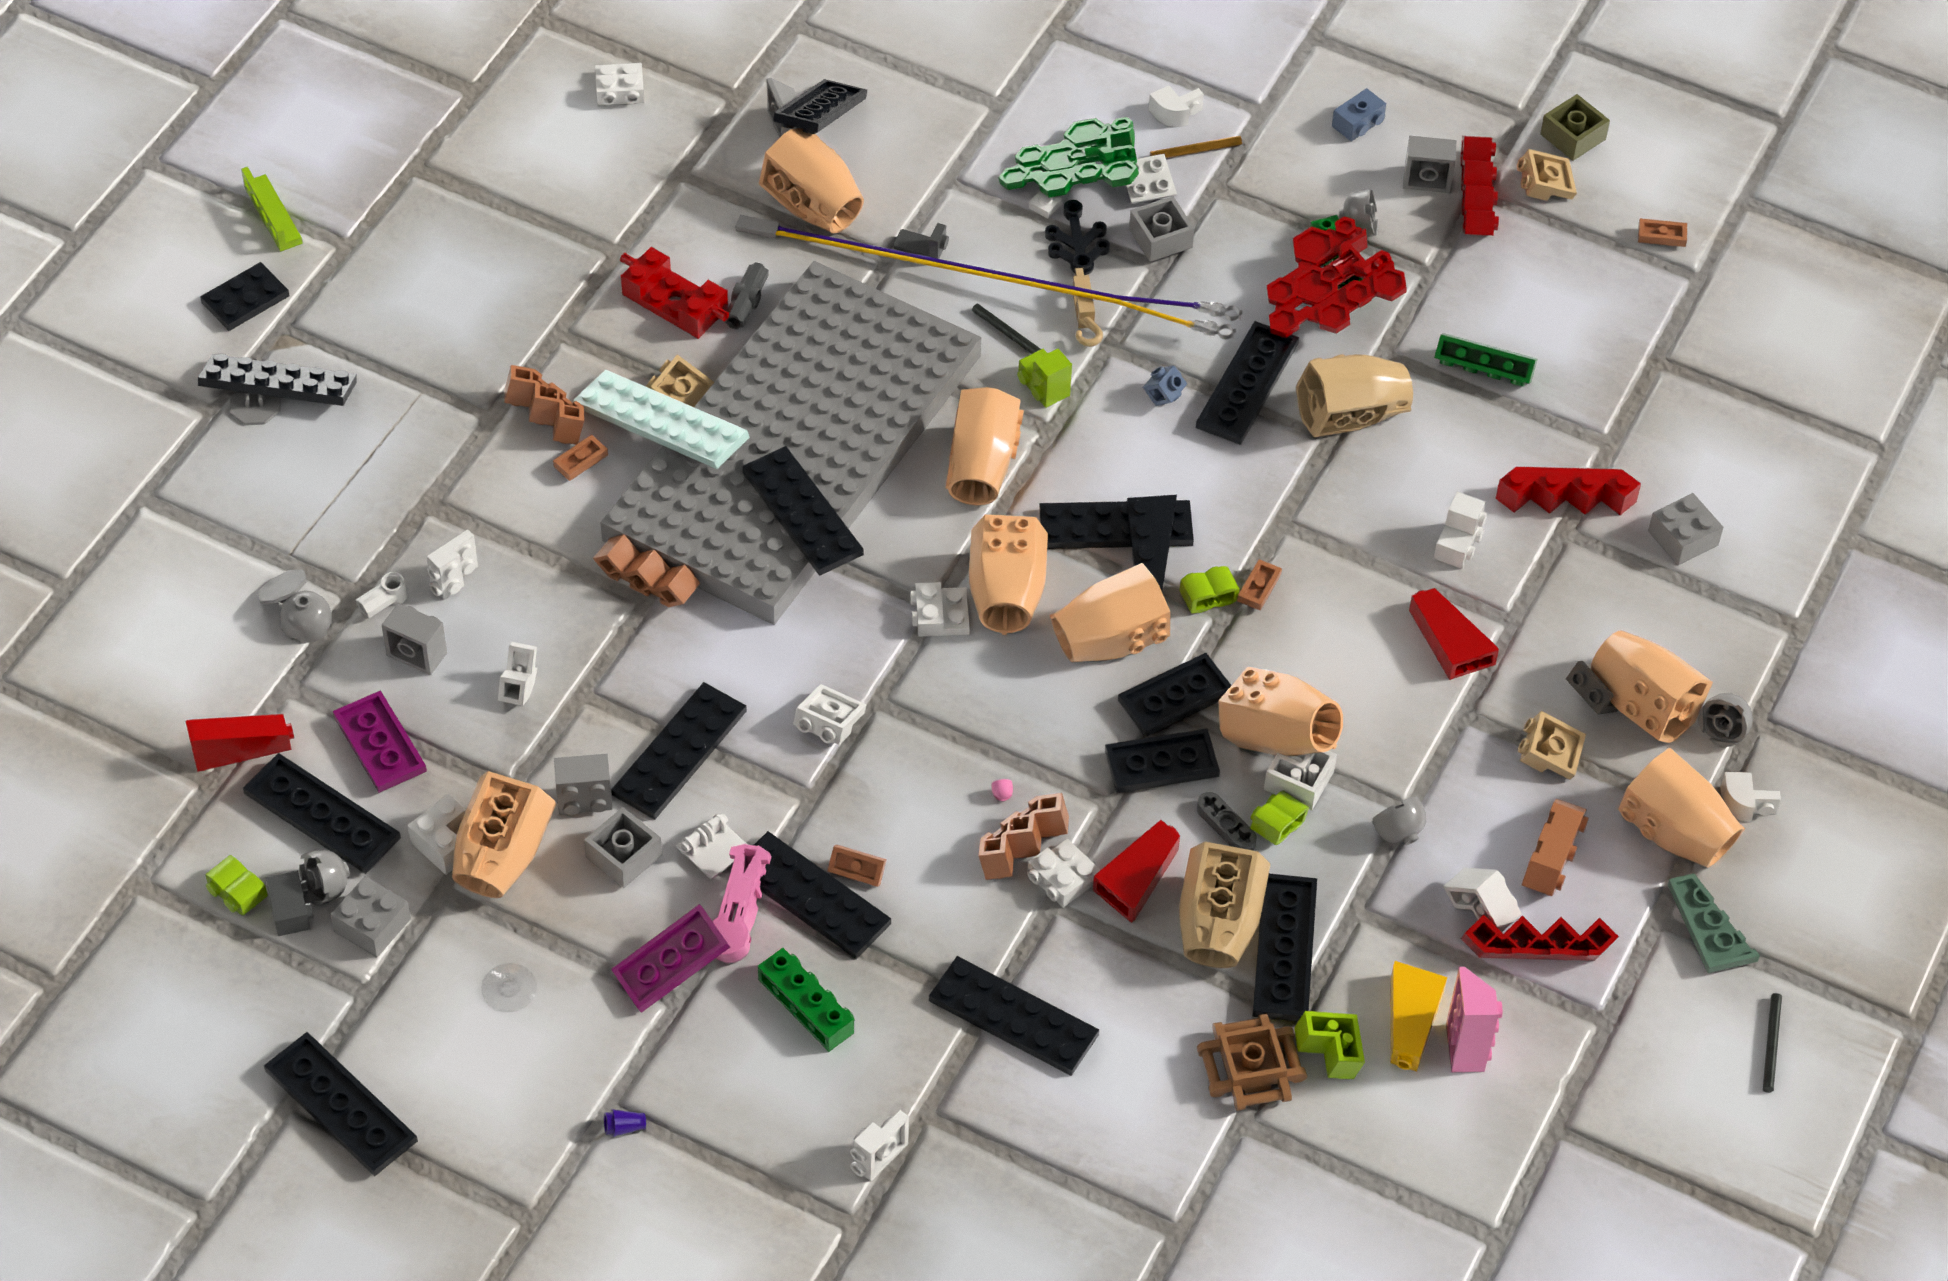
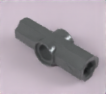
M755 262L749 265L741 282H737L733 288L731 303L726 311L729 312V317L724 322L732 329L738 330L744 327L752 309H756L759 305L761 290L769 276V270L761 263Z

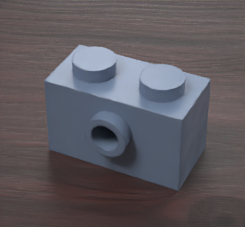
M1366 88L1334 110L1332 127L1352 142L1359 136L1365 135L1375 125H1380L1384 121L1387 103Z

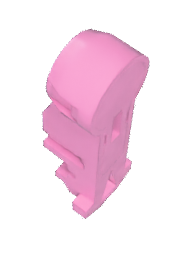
M746 843L733 846L730 849L729 855L731 859H734L718 918L713 920V923L730 945L729 949L716 958L725 963L741 961L750 950V931L758 911L756 901L757 898L761 899L762 897L760 877L766 874L765 866L770 864L771 855L768 851L759 845H747Z

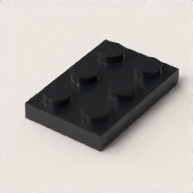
M259 262L203 294L200 298L201 303L228 331H231L290 295L289 290L262 262Z

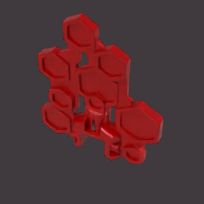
M1345 216L1335 222L1336 230L1327 229L1324 231L1311 226L1293 238L1295 261L1298 263V268L1267 285L1269 304L1276 306L1275 311L1269 314L1271 333L1287 338L1299 330L1300 324L1308 320L1319 324L1320 329L1337 334L1350 325L1349 313L1363 307L1372 301L1374 297L1392 302L1407 292L1405 274L1403 271L1395 269L1394 262L1386 251L1380 250L1366 260L1360 255L1361 251L1368 248L1366 228L1356 227L1355 219ZM1337 255L1339 256V258H1337L1336 260L1332 261L1331 263H1329V264L1326 265L1325 267H1323V268L1320 267V266L1324 265L1325 263H1327L1328 261H1330L1331 259L1335 258V256H1337ZM1352 276L1363 278L1361 281L1353 280L1338 290V285ZM1302 303L1312 306H1305L1299 311L1295 310V308L1301 305Z

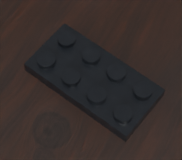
M1204 653L1118 694V701L1143 735L1148 737L1218 703L1232 685L1209 655Z
M1208 728L1105 744V754L1116 793L1215 778L1220 775Z

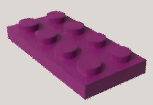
M381 690L333 711L336 722L378 793L427 772L424 761Z
M699 904L611 970L637 1009L642 1013L729 949L730 945L704 908Z

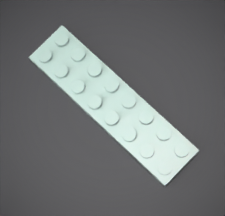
M608 370L602 372L573 399V402L577 401L584 406L585 412L715 469H718L750 438L746 429Z

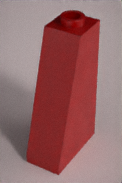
M1436 588L1426 591L1421 590L1411 596L1409 612L1449 680L1496 665L1499 652L1498 647Z
M283 714L191 719L185 721L197 772L292 750L290 739H294V733L291 723L286 724Z
M1159 820L1094 875L1093 891L1129 922L1135 921L1179 850L1180 835L1173 826Z

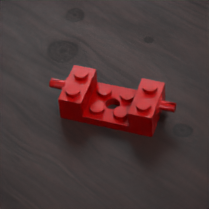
M650 247L641 257L636 259L627 253L621 255L620 262L629 266L621 275L623 296L697 339L718 319H721L723 322L728 319L729 312H726L728 309V290L709 279L701 287L671 271L670 257L653 247ZM671 297L681 298L680 300H669Z

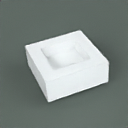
M1041 191L1029 201V209L1047 219L1062 205V198L1059 196L1048 198Z

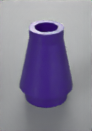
M615 1109L604 1113V1131L606 1135L616 1137L646 1129L645 1113Z

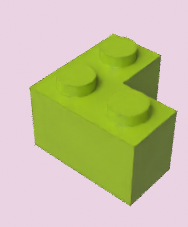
M1043 348L1019 360L1017 372L1019 381L1031 390L1035 400L1040 401L1045 408L1070 396L1072 363L1059 348L1049 353Z
M1305 1011L1294 1027L1298 1052L1324 1054L1328 1078L1354 1079L1365 1064L1357 1014Z

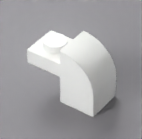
M1168 85L1149 95L1148 111L1160 123L1166 126L1183 127L1188 125L1189 116L1202 111L1204 94L1198 88L1179 97Z
M511 642L508 651L507 669L500 676L498 701L523 706L529 699L537 674V667H535L537 647Z
M1725 772L1721 783V796L1736 819L1751 823L1753 814L1766 816L1777 813L1781 801L1780 791L1753 790L1752 773Z

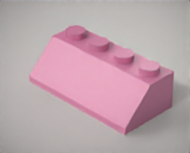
M1459 967L1446 1021L1451 1072H1485L1487 1061L1492 1059L1491 1047H1495V1033L1499 1031L1498 1018H1502V1002L1497 1001L1495 989L1466 967Z

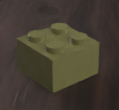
M1576 94L1544 114L1540 135L1574 161L1606 140L1610 120Z

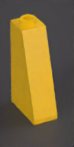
M1398 961L1394 962L1390 979L1391 1064L1397 1065L1404 1070L1417 1072L1448 977Z

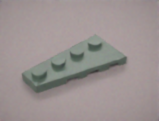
M1694 873L1669 879L1667 884L1707 973L1758 962L1760 955L1755 949L1749 947L1745 942V936L1740 930L1737 931L1729 922V916L1724 910L1721 911L1717 907L1713 896Z

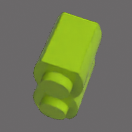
M1215 566L1205 573H1189L1180 580L1179 588L1191 613H1201L1213 607L1230 605L1237 601L1240 590L1228 566Z
M1281 791L1277 795L1272 794L1265 805L1262 807L1258 806L1253 811L1250 817L1252 820L1250 829L1274 845H1279L1290 833L1297 830L1303 824L1309 807L1285 791Z
M232 855L227 856L205 874L207 890L214 897L219 896L224 899L225 906L233 913L236 911L244 916L268 896L266 885Z

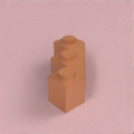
M511 365L505 385L504 403H509L513 406L529 407V422L553 426V441L577 445L584 423V406L577 401L572 403L566 398L567 393L553 382L548 384L542 380V374L536 369Z
M624 534L609 538L593 557L594 561L608 577L619 581L621 578L629 582L630 588L647 597L653 594L661 598L660 603L667 607L684 604L700 585L694 573L686 565L670 568L662 556L655 550L640 553Z
M1062 793L1034 797L1028 802L1029 807L1021 813L1018 811L1014 812L1000 823V829L993 834L988 832L980 838L978 856L986 880L1012 877L1014 859L1037 856L1040 853L1042 837L1068 834L1069 815Z
M1556 799L1553 802L1548 820L1544 824L1539 836L1535 852H1533L1522 886L1553 896L1556 890L1561 891L1566 878L1565 875H1562L1563 868L1567 861H1573L1577 851V846L1573 845L1579 831L1584 833L1589 820L1588 817H1585L1587 809L1560 799Z

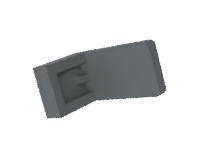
M937 223L930 237L901 229L893 244V248L907 253L939 259L949 242V236L946 235V225Z

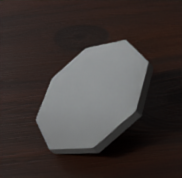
M237 391L230 397V415L244 425L266 424L280 413L281 397Z
M288 570L270 579L258 591L260 603H284L288 597L296 594L308 582L304 570Z

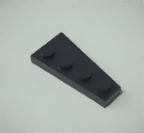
M1177 494L1127 498L1126 504L1133 566L1143 563L1156 579L1161 591H1163Z

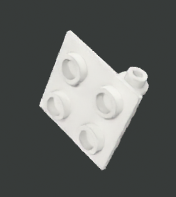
M1165 154L1137 159L1135 165L1138 167L1139 174L1132 184L1126 185L1131 204L1177 195Z
M723 813L720 815L715 814L712 819L703 823L700 828L695 829L692 834L684 837L676 845L711 880L733 864L734 859H731L729 855L731 847L746 843L726 825L728 818Z

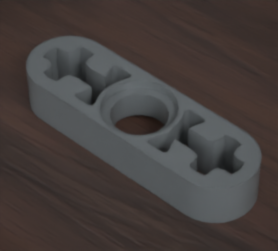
M1205 792L1199 796L1197 804L1198 814L1229 846L1247 850L1255 849L1256 833L1250 829L1220 796L1213 792ZM1205 803L1207 805L1214 804V809L1211 806L1205 807ZM1222 819H1230L1234 825L1226 828L1221 826L1219 822ZM1240 838H1241L1242 840L1248 839V840H1249V843H1247V842H1245V841H1242V842L1240 843V842H1239V839H1240Z

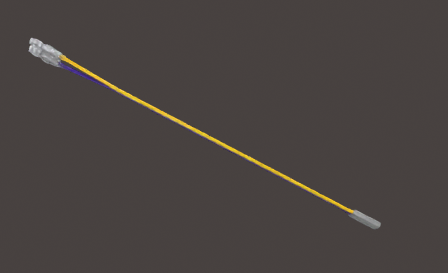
M741 214L735 225L736 231L770 238H776V236L780 235L1115 303L1185 325L1193 331L1202 332L1204 335L1215 336L1218 334L1221 339L1225 340L1231 337L1234 338V333H1236V328L1233 329L1229 324L1218 326L1216 322L1209 320L1186 321L1125 301L1192 307L1212 317L1219 318L1225 316L1229 321L1241 320L1242 310H1239L1234 305L1224 307L1223 304L1218 302L1209 303L1201 301L1191 303L1114 295L784 228L780 226V222ZM1229 310H1235L1238 312V314L1235 316H1228L1225 312ZM1226 328L1230 329L1232 333L1223 335L1219 331Z

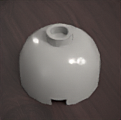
M1364 189L1351 193L1345 199L1343 209H1339V218L1345 216L1355 219L1356 227L1366 228L1367 237L1376 236L1378 232V219L1375 220L1377 206L1373 190Z
M300 591L288 597L280 610V622L283 633L291 640L292 638L299 639L300 643L315 642L323 638L327 634V629L333 623L329 604L322 596L312 591Z
M1720 693L1710 698L1700 709L1698 722L1703 733L1706 731L1709 736L1713 737L1709 739L1710 741L1723 747L1737 745L1747 736L1752 728L1753 715L1750 706L1743 698L1732 693Z
M1418 796L1407 798L1402 801L1403 804L1396 807L1392 805L1373 817L1372 823L1381 838L1393 844L1403 842L1405 846L1419 839L1417 834L1424 829L1426 813Z
M324 849L314 850L301 855L300 859H304V864L299 865L301 880H306L308 892L311 890L316 897L315 900H311L313 904L319 906L337 899L344 892L347 885V877L350 874L347 863L342 862L341 858L334 852Z

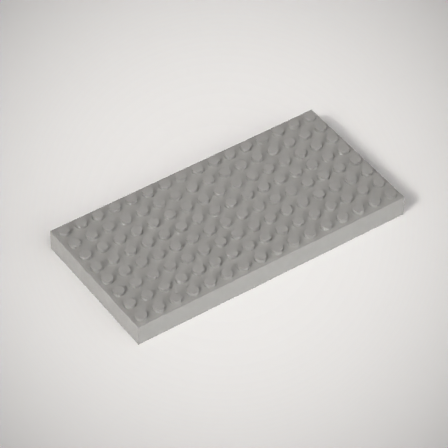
M813 261L694 407L746 429L750 438L718 469L662 446L600 522L602 541L606 543L609 538L624 534L640 553L655 550L662 556L670 568L686 565L700 582L697 588L775 625L816 571L743 474L742 466L787 446L849 529L981 357V337Z

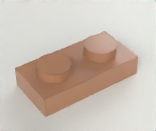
M1640 218L1638 242L1686 247L1687 223Z
M590 435L554 459L553 466L566 479L571 481L608 456V449L593 435Z
M1259 559L1239 592L1237 601L1261 611L1281 576L1282 568Z
M836 844L833 846L827 872L878 887L881 884L887 859Z

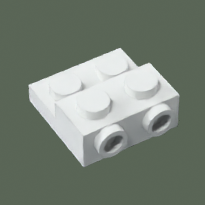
M642 63L595 65L598 105L644 103Z
M468 529L427 556V572L431 582L429 586L437 597L441 596L443 599H446L450 595L458 593L464 587L463 576L471 574L478 567L475 538Z
M941 582L915 583V590L910 591L911 606H916V611H912V627L917 626L918 637L969 635L966 587L941 588Z
M820 684L796 708L793 725H796L801 732H811L820 736L821 740L825 743L840 745L851 734L853 724L865 713L866 704Z
M1066 839L1054 849L1050 850L1047 847L1028 861L1027 874L1034 884H1039L1046 891L1047 896L1053 902L1057 901L1064 908L1093 886L1094 875L1100 869L1069 839Z
M900 1110L894 1117L889 1116L883 1122L881 1128L872 1122L866 1129L862 1128L854 1137V1148L850 1151L854 1158L850 1167L855 1174L860 1177L864 1176L869 1181H872L908 1145L909 1116Z

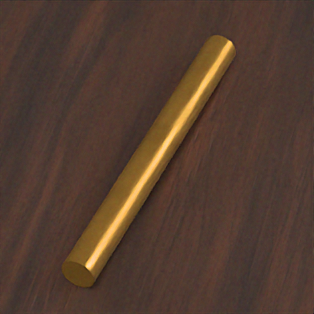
M1241 136L1150 151V156L1165 154V158L1238 146L1242 145Z

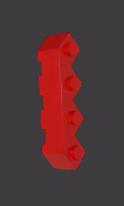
M1462 136L1460 166H1462L1461 191H1463L1462 215H1464L1462 233L1494 236V230H1498L1499 216H1495V211H1493V205L1497 206L1498 191H1494V186H1492V181H1496L1497 167H1493V162L1491 161V156H1495L1496 142H1492V137Z
M1515 467L1499 480L1495 499L1514 513L1528 501L1532 500L1549 514L1565 501L1569 502L1583 514H1587L1602 501L1621 516L1637 502L1641 483L1623 469Z
M1483 915L1460 939L1479 958L1595 961L1619 936L1600 917L1580 936L1562 917L1541 934L1522 915L1503 934Z

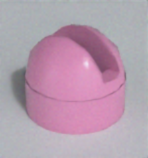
M1000 779L991 784L992 793L997 800L1006 801L1012 796L1013 784L1011 780Z

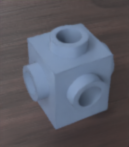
M1174 365L1164 368L1160 366L1152 371V377L1142 388L1153 403L1159 406L1177 400L1182 395L1181 391L1186 387L1187 383Z

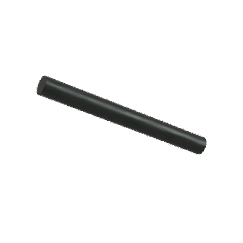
M976 303L973 306L972 311L1029 353L1033 354L1041 350V348L980 304Z
M1773 993L1770 1001L1763 1091L1768 1093L1774 1091L1782 1003V995L1778 993Z

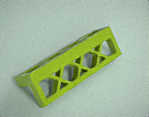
M248 166L242 168L244 188L280 252L303 244L300 233L267 175L264 174L254 178Z

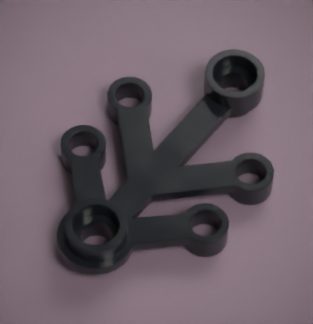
M1068 200L1064 204L1063 214L1070 221L1072 237L1059 230L1058 226L1048 225L1045 228V238L1049 241L1058 240L1075 250V255L1063 249L1062 245L1056 242L1048 246V255L1053 259L1062 258L1070 263L1072 272L1075 273V268H1083L1084 275H1088L1094 270L1093 261L1100 255H1107L1109 253L1110 243L1106 239H1100L1096 242V246L1087 254L1085 253V248L1097 237L1101 238L1106 235L1107 225L1101 221L1095 222L1092 229L1082 237L1079 218L1082 216L1083 205L1078 200Z

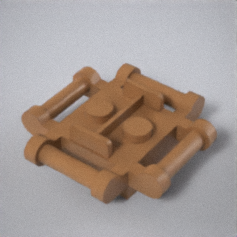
M1267 1014L1258 1015V1018L1227 1024H1222V1022L1213 1023L1212 1028L1215 1040L1201 1042L1197 1045L1198 1054L1203 1058L1210 1082L1208 1087L1210 1096L1221 1097L1225 1093L1232 1092L1236 1111L1245 1110L1246 1106L1278 1100L1282 1102L1291 1101L1292 1095L1288 1082L1299 1083L1307 1079L1306 1070L1304 1067H1301L1294 1044L1295 1034L1293 1028L1282 1027L1275 1029L1274 1025L1270 1024ZM1279 1041L1283 1042L1290 1069L1286 1067ZM1220 1052L1228 1080L1220 1081L1213 1053ZM1278 1084L1279 1089L1265 1091L1271 1089V1085ZM1242 1090H1244L1245 1094H1248V1093H1254V1094L1243 1095V1091H1242Z

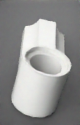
M389 572L382 577L381 584L356 599L358 607L366 618H371L389 605L402 604L407 599L408 593L403 576L398 572Z

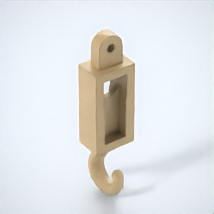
M1075 268L1073 286L1091 290L1089 275H1084L1083 268ZM1073 295L1078 329L1089 328L1096 335L1092 339H1086L1082 337V331L1077 330L1076 339L1084 346H1096L1102 341L1103 332L1094 322L1095 308L1093 299Z

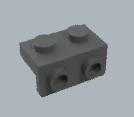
M1578 661L1566 677L1568 683L1598 715L1617 712L1618 709L1611 703L1614 697L1613 693L1583 661Z

